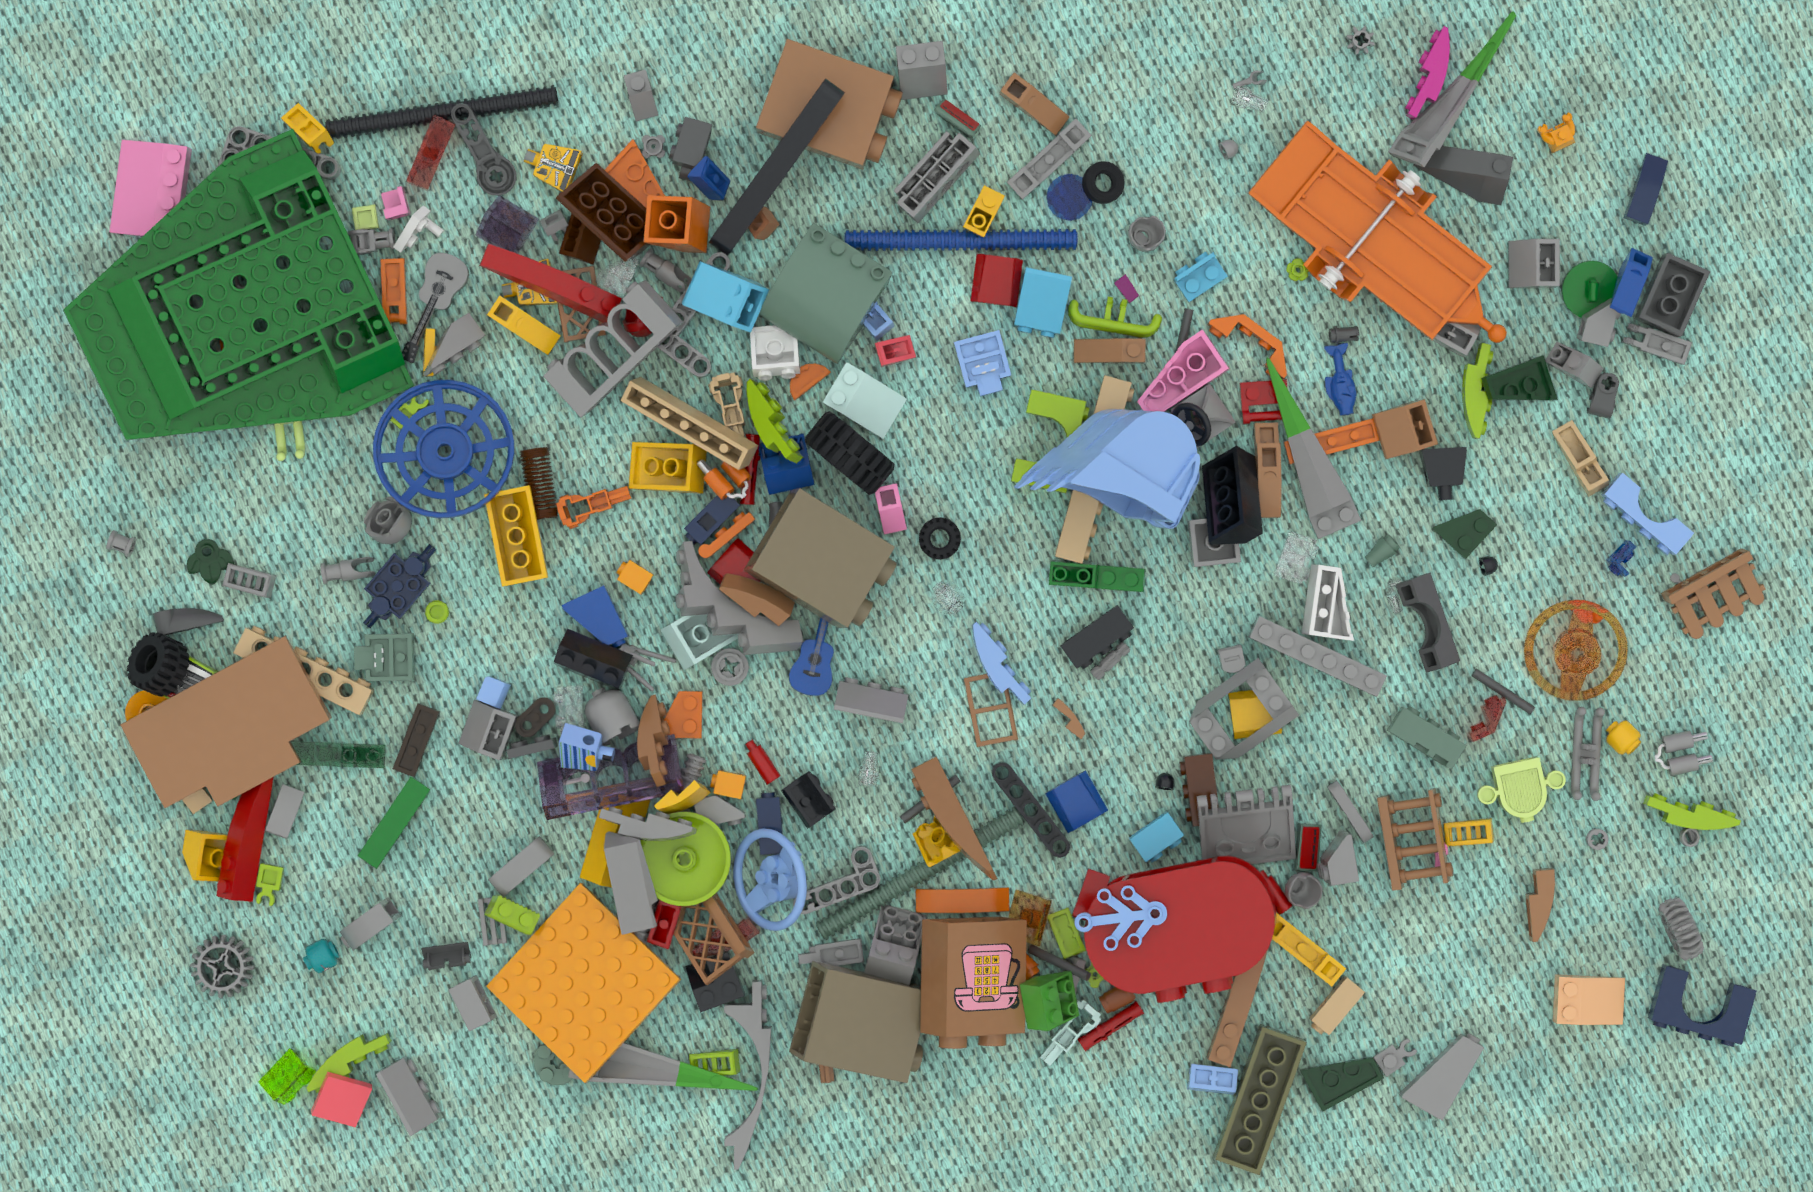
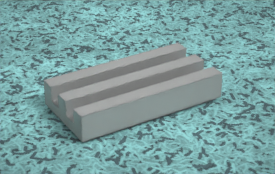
M492 897L478 899L483 946L507 943L505 924L500 923L501 939H497L496 924L492 918H490L492 940H488L484 903L489 905Z

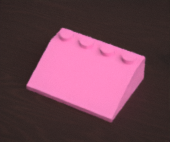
M122 140L110 233L143 237L186 197L192 149L187 146Z

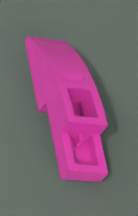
M1445 26L1440 31L1435 30L1429 41L1433 44L1430 51L1425 50L1418 62L1422 64L1419 70L1427 74V76H1421L1416 85V88L1419 89L1416 97L1411 96L1405 106V109L1408 110L1406 116L1412 120L1417 118L1425 101L1430 103L1436 102L1442 89L1450 53L1449 32Z

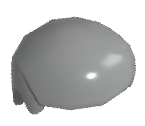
M1156 216L1139 217L1129 226L1127 236L1133 247L1142 252H1149L1155 250L1163 242L1166 229L1163 222Z
M1298 872L1292 875L1285 884V896L1294 906L1309 909L1316 905L1322 897L1323 887L1320 881L1309 873Z

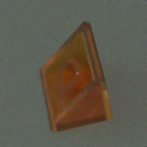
M1015 890L1009 918L1027 920L1026 942L1040 946L1052 900L1051 898Z

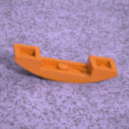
M1009 887L916 889V913L1009 911Z

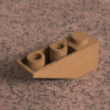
M1015 72L1000 90L999 95L1055 136L1069 119L1065 112Z

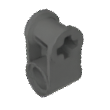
M1600 374L1589 398L1591 404L1590 408L1587 407V414L1611 418L1619 387V380L1615 374ZM1609 377V382H1612V386L1605 389L1602 380H1607Z

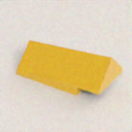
M605 787L580 878L600 886L612 888L604 852L605 834L609 831L618 834L620 825L599 818L601 809L609 810L611 806L623 810L622 815L631 817L633 813L646 818L651 799Z

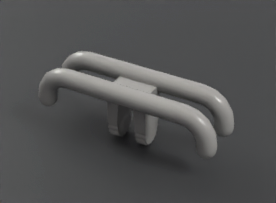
M1579 707L1574 717L1571 795L1575 800L1582 798L1580 792L1581 764H1591L1590 797L1593 801H1598L1601 798L1599 793L1602 719L1605 710L1597 708L1594 712L1592 744L1582 743L1583 721L1586 709Z

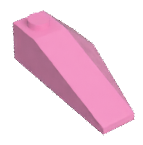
M1202 329L1181 344L1137 402L1144 411L1165 412L1230 370V368Z

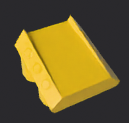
M1253 690L1228 693L1234 739L1247 738L1273 720ZM1282 728L1274 734H1282Z
M935 815L934 822L930 824L923 823L913 833L915 841L929 868L960 852L945 833Z

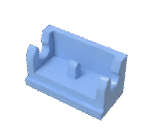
M1191 1064L1187 1089L1234 1095L1237 1087L1238 1069Z

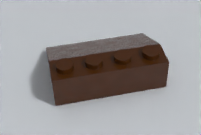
M597 163L557 195L556 199L624 262L641 254L651 245L644 243L646 208Z

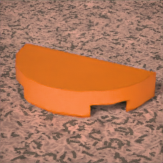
M816 363L801 366L800 374H795L796 376L791 378L790 393L794 401L829 375L831 371L825 366Z

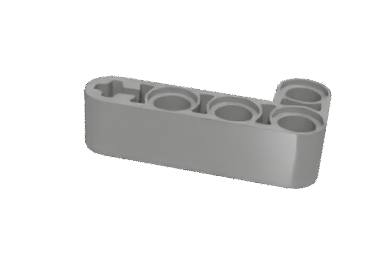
M863 845L853 849L851 861L855 869L854 873L808 889L806 900L811 899L813 896L810 893L815 892V898L819 905L815 906L814 901L810 902L807 905L808 908H803L801 914L811 913L876 888L880 882V874L870 849ZM859 850L867 852V861L863 863L856 861V852ZM867 872L874 873L877 878L875 883L871 885L866 884L863 881L864 874ZM846 880L853 882L855 886L854 890L850 893H846L841 889V884ZM822 889L831 890L833 896L829 901H824L819 897V892Z

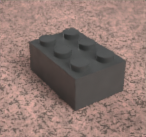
M1670 253L1663 254L1634 319L1669 335L1681 337L1710 271Z

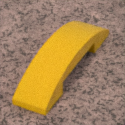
M1276 913V925L1272 940L1332 987L1346 968Z

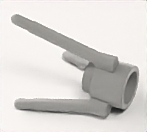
M625 643L619 649L633 655L630 662L632 666H635L638 660L655 666V662L640 656V654L672 663L677 661L675 658L640 649L634 645L629 646ZM629 665L628 672L650 691H654V687Z

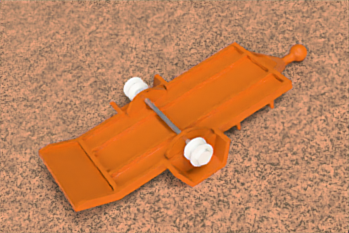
M1306 121L1250 189L1248 194L1276 219L1315 249L1303 264L1308 272L1325 288L1348 302H1351L1364 287L1376 296L1381 303H1385L1408 321L1412 327L1417 328L1432 341L1447 323L1479 325L1488 332V337L1492 342H1502L1507 335L1506 329L1500 324L1493 325L1483 317L1478 284L1491 270L1492 266L1424 214L1437 196L1420 188L1422 186L1419 182L1421 178L1411 170L1408 173L1406 171L1401 173L1391 160H1388L1377 175H1374L1338 147L1316 126Z

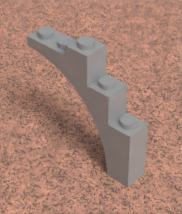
M687 541L682 543L676 551V561L678 565L680 564L682 571L680 574L682 588L676 595V606L680 608L681 616L708 614L707 625L711 628L712 635L739 634L738 643L743 648L744 655L798 650L803 643L799 620H785L778 626L768 617L759 614L754 617L725 596L712 583L699 563L693 542Z

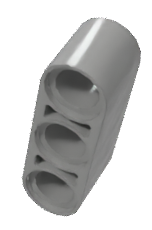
M539 836L490 877L488 881L504 897L553 856L554 852Z

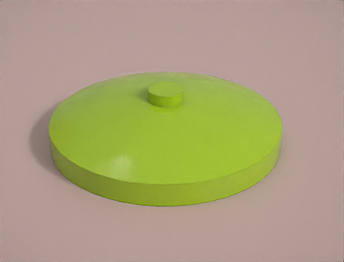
M692 812L668 814L670 815L669 820L678 822V819L681 818L692 822L691 827H694L697 831L694 835L675 840H640L656 896L659 900L676 906H691L702 903L713 897L722 888L729 875L731 850L728 840L723 831L705 816Z

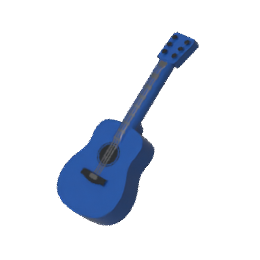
M822 618L819 621L815 640H805L802 643L800 656L789 673L791 687L797 692L809 696L823 695L832 684L830 662L834 650L830 644L824 642L829 622Z

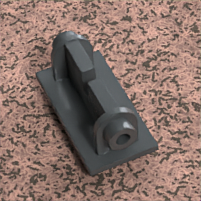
M468 942L421 948L424 958L423 968H428L429 971L445 968L446 961H449V967L466 966V963H471V952Z

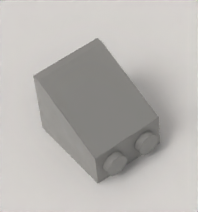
M943 41L896 46L900 91L903 92L901 100L948 94Z

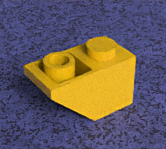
M984 185L963 228L984 238L1005 195Z

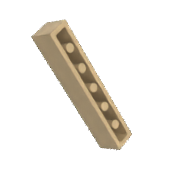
M642 377L629 381L621 399L623 403L738 470L749 466L758 448V445Z

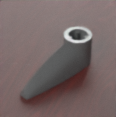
M196 608L169 609L153 613L156 631L164 635L224 622L222 615Z

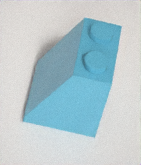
M1026 267L1014 326L1018 327V331L1031 334L1032 330L1041 331V336L1054 338L1055 334L1060 335L1072 276Z

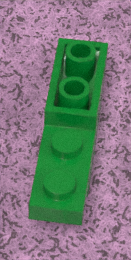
M1050 561L1049 585L1144 592L1146 569Z

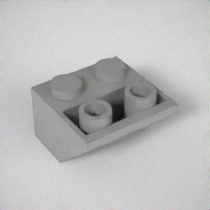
M1560 239L1508 241V288H1556L1560 286Z
M1447 323L1433 341L1461 357H1465L1478 337L1481 326Z
M474 700L458 744L500 761L504 757L519 715Z

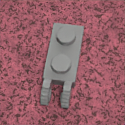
M1628 324L1627 329L1635 333L1644 334L1642 342L1630 337H1624L1623 343L1639 348L1643 352L1685 365L1692 342L1649 327L1644 328L1635 324Z

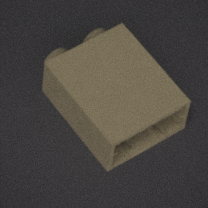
M797 488L790 490L743 571L783 593L797 604L835 627L848 628L851 622L859 627L865 621L873 607V602L866 598L874 582L881 586L886 584L894 572L897 562L889 558L895 546L804 490Z
M812 961L789 1052L805 1062L908 1083L910 1071L916 1072L923 1058V1048L918 1044L921 1021V986L914 983L907 985L868 975L861 971Z

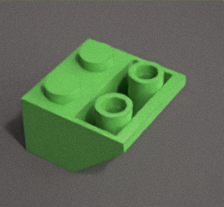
M1072 971L1035 976L1020 984L1028 1029L1050 1031L1079 1016Z

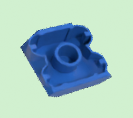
M1086 770L1045 793L1067 833L1076 830L1108 811Z

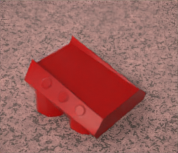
M977 254L971 302L1017 307L1023 260Z
M739 538L729 546L707 572L720 585L726 573L761 582L743 571L754 552Z

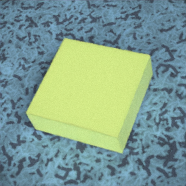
M375 204L352 208L355 230L379 228Z

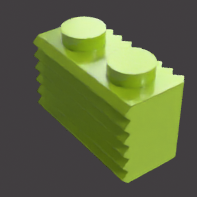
M502 895L492 896L484 914L526 935L533 933L540 918L539 913H535V911H531V909H527L523 905L510 901V899H506Z

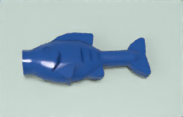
M1348 343L1324 347L1326 352L1333 356L1335 365L1334 376L1325 377V388L1329 398L1339 410L1340 416L1354 414L1353 408L1357 396L1355 383L1352 380V370L1345 371L1342 355L1345 354Z

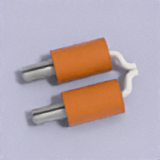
M703 459L697 463V466L705 474L703 480L721 500L727 497H740L743 499L746 496L747 482H749L752 476L745 468L738 470L722 461L721 468L737 487L741 488L745 485L742 489V494L736 493L731 495L735 488L717 468L711 469Z

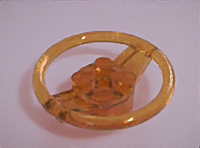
M1586 600L1562 601L1545 609L1531 624L1524 643L1526 667L1536 684L1554 697L1571 701L1594 698L1612 687L1624 670L1628 654L1627 638L1618 619L1603 606ZM1573 609L1567 631H1563L1559 635L1553 647V658L1561 670L1559 689L1545 680L1538 671L1533 655L1534 641L1539 629L1550 617L1561 611ZM1592 612L1604 618L1612 627L1618 642V658L1613 671L1601 684L1594 688L1580 691L1586 675L1597 669L1601 661V648L1596 637L1593 635ZM1576 648H1580V651H1583V655H1578V658H1574V655L1571 654Z

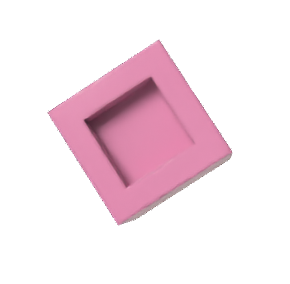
M399 186L396 190L381 194L386 220L389 221L411 215L404 187Z

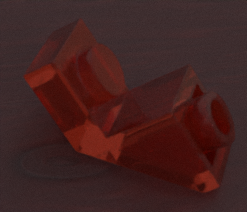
M1494 695L1484 700L1485 704L1480 707L1487 724L1484 725L1482 721L1470 726L1471 731L1467 732V736L1471 742L1495 733L1506 704L1505 697L1498 698L1497 695Z

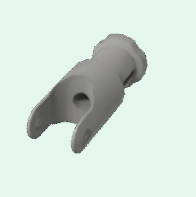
M651 248L639 263V266H645L655 273L656 278L679 292H684L686 289L685 284L690 285L691 283L690 276L670 261H664L654 254Z
M364 557L341 560L340 563L329 565L321 563L323 584L333 580L342 579L343 581L375 576L373 571L358 572L354 570L358 564L373 562L374 558Z

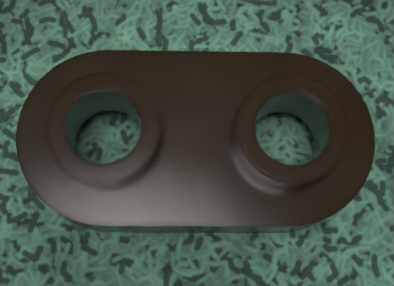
M546 697L537 699L516 720L515 729L517 733L522 737L535 735L555 715V703ZM541 705L548 706L549 710L547 713H541ZM525 721L531 722L532 727L530 730L524 729L523 723Z

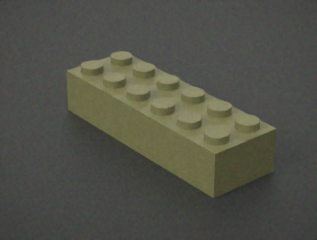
M1262 1024L1259 1025L1213 1154L1215 1160L1260 1175L1307 1043L1304 1039Z

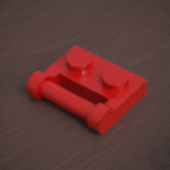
M1285 379L1283 382L1287 387V379ZM1272 381L1240 383L1243 425L1256 421L1282 420L1280 410L1249 412V406L1278 404Z

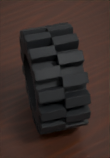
M942 517L933 518L927 521L920 530V547L927 556L933 559L949 558L955 554L960 546V531L956 524L949 519ZM938 529L946 531L949 535L948 544L942 548L935 547L930 539L931 534Z

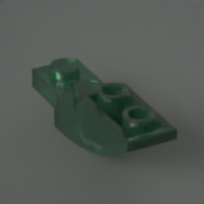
M291 741L301 760L296 765L385 768V745Z

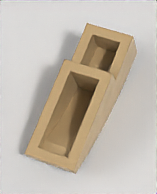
M1573 420L1552 431L1557 444L1588 497L1609 486L1608 477L1600 467L1597 457Z

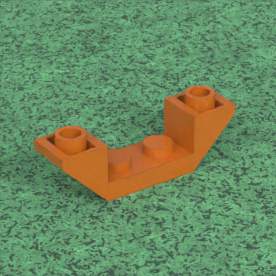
M1242 314L1211 319L1207 325L1211 327L1209 332L1219 339L1221 336L1227 338L1234 327L1239 324V330L1248 337L1254 335L1259 339L1258 344L1267 351L1270 349L1274 350L1269 359L1281 379L1286 377L1287 371L1282 342L1249 317ZM1265 363L1264 367L1267 368L1265 372L1270 376L1267 363Z

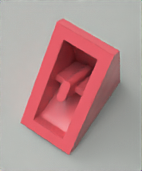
M910 335L875 343L881 368L916 358Z

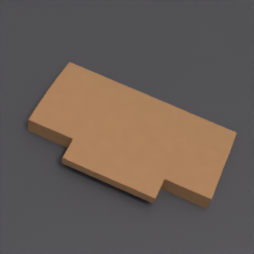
M285 635L122 723L121 727L164 808L204 787H207L218 807L300 763L301 760L290 741L327 722L332 716Z

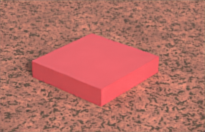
M327 1072L311 1109V1115L356 1127L372 1091V1084Z

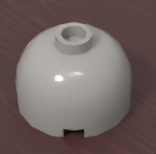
M386 497V501L382 503L377 501L371 506L364 518V523L366 524L365 532L381 544L391 545L398 543L409 533L412 518L407 508L400 505L393 497Z

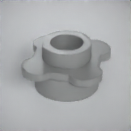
M662 135L657 137L643 136L644 150L642 155L645 158L650 156L664 157L663 143L665 138Z

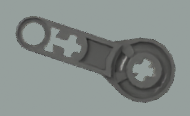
M466 103L455 105L451 111V116L476 161L479 186L490 195L500 196L506 194L513 188L516 182L514 166L508 159L495 151L470 105ZM459 107H464L468 110L469 116L466 120H459L456 117L455 112ZM471 119L475 122L471 124L472 129L480 132L476 141L474 138H468L467 135L470 133L468 127L465 129L461 127V125L467 124ZM491 171L502 172L503 176L500 177L502 181L492 180L490 178L493 175Z

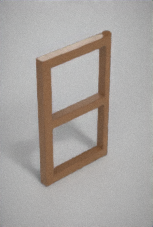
M987 674L964 678L977 747L1011 740L1017 741L1018 735L1009 689L1007 688L1004 691L1005 704L974 709L969 682L989 677ZM1008 708L1013 735L981 741L976 714Z

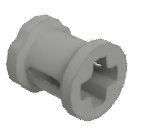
M113 530L107 541L106 549H114L125 553L126 557H130L137 539L136 537L129 538L118 534V531Z

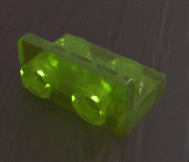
M289 1048L258 1083L274 1101L285 1105L295 1098L296 1093L311 1081L316 1070L308 1066L295 1050Z

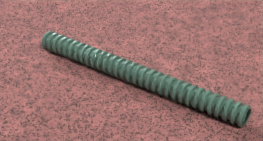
M1012 807L1010 812L1008 810L1005 811V815L1000 814V818H993V822H986V826L981 825V829H974L981 846L985 848L987 847L986 844H992L994 839L999 840L1001 835L1003 837L1006 836V832L1011 833L1013 828L1018 829V825H1025V821L1015 807ZM960 851L930 868L923 859L924 862H918L916 867L911 866L909 871L907 869L904 870V874L899 873L897 878L892 877V881L889 882L887 880L885 885L880 884V888H874L871 893L869 891L866 892V896L861 895V899H854V903L851 904L849 902L847 907H841L842 910H835V914L832 915L830 913L828 918L823 917V921L816 922V927L821 936L828 940V936H834L837 931L840 933L843 927L845 929L848 928L847 925H853L855 920L860 921L862 916L864 918L867 917V913L872 914L874 909L879 910V906H886V902L891 903V899H898V895H905V891L910 892V888H917V884L920 883L922 885L924 880L929 881V877H936V873L939 872L941 874L943 869L948 870V866H954L955 862L958 861L960 863L962 858L966 859L967 857Z

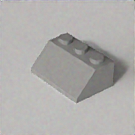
M845 677L844 681H839L834 710L903 723L908 694H904L905 689L891 686L890 691L881 689L882 684L868 682L867 686L858 684V679Z
M1341 830L1321 855V863L1317 864L1319 878L1321 877L1331 886L1359 881L1352 834Z
M404 1056L382 1068L376 1076L408 1134L412 1136L438 1120V1113L441 1111L436 1101L429 1099L427 1095L429 1088L425 1081L418 1079L415 1073L418 1069L412 1059L408 1060Z

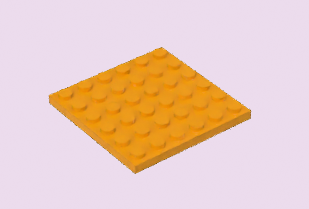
M580 883L486 987L584 1083H587L680 982L681 978L633 932L622 935L618 917L583 883Z

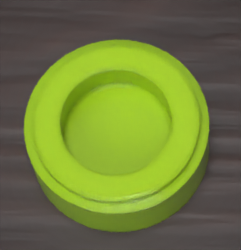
M435 600L427 605L425 615L432 623H443L449 616V608L443 601Z

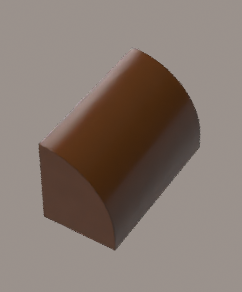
M571 213L559 254L594 265L601 240Z

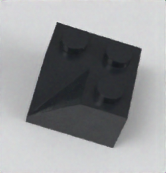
M727 950L723 952L722 960L729 961L732 956L730 951ZM718 954L708 958L717 959ZM706 961L704 971L707 976L714 972L715 962ZM693 964L685 966L700 1013L745 996V991L735 965L709 985L703 982Z

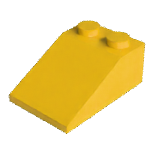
M632 442L629 489L703 494V478L705 474L697 466V463L702 459L706 462L707 451L695 444Z

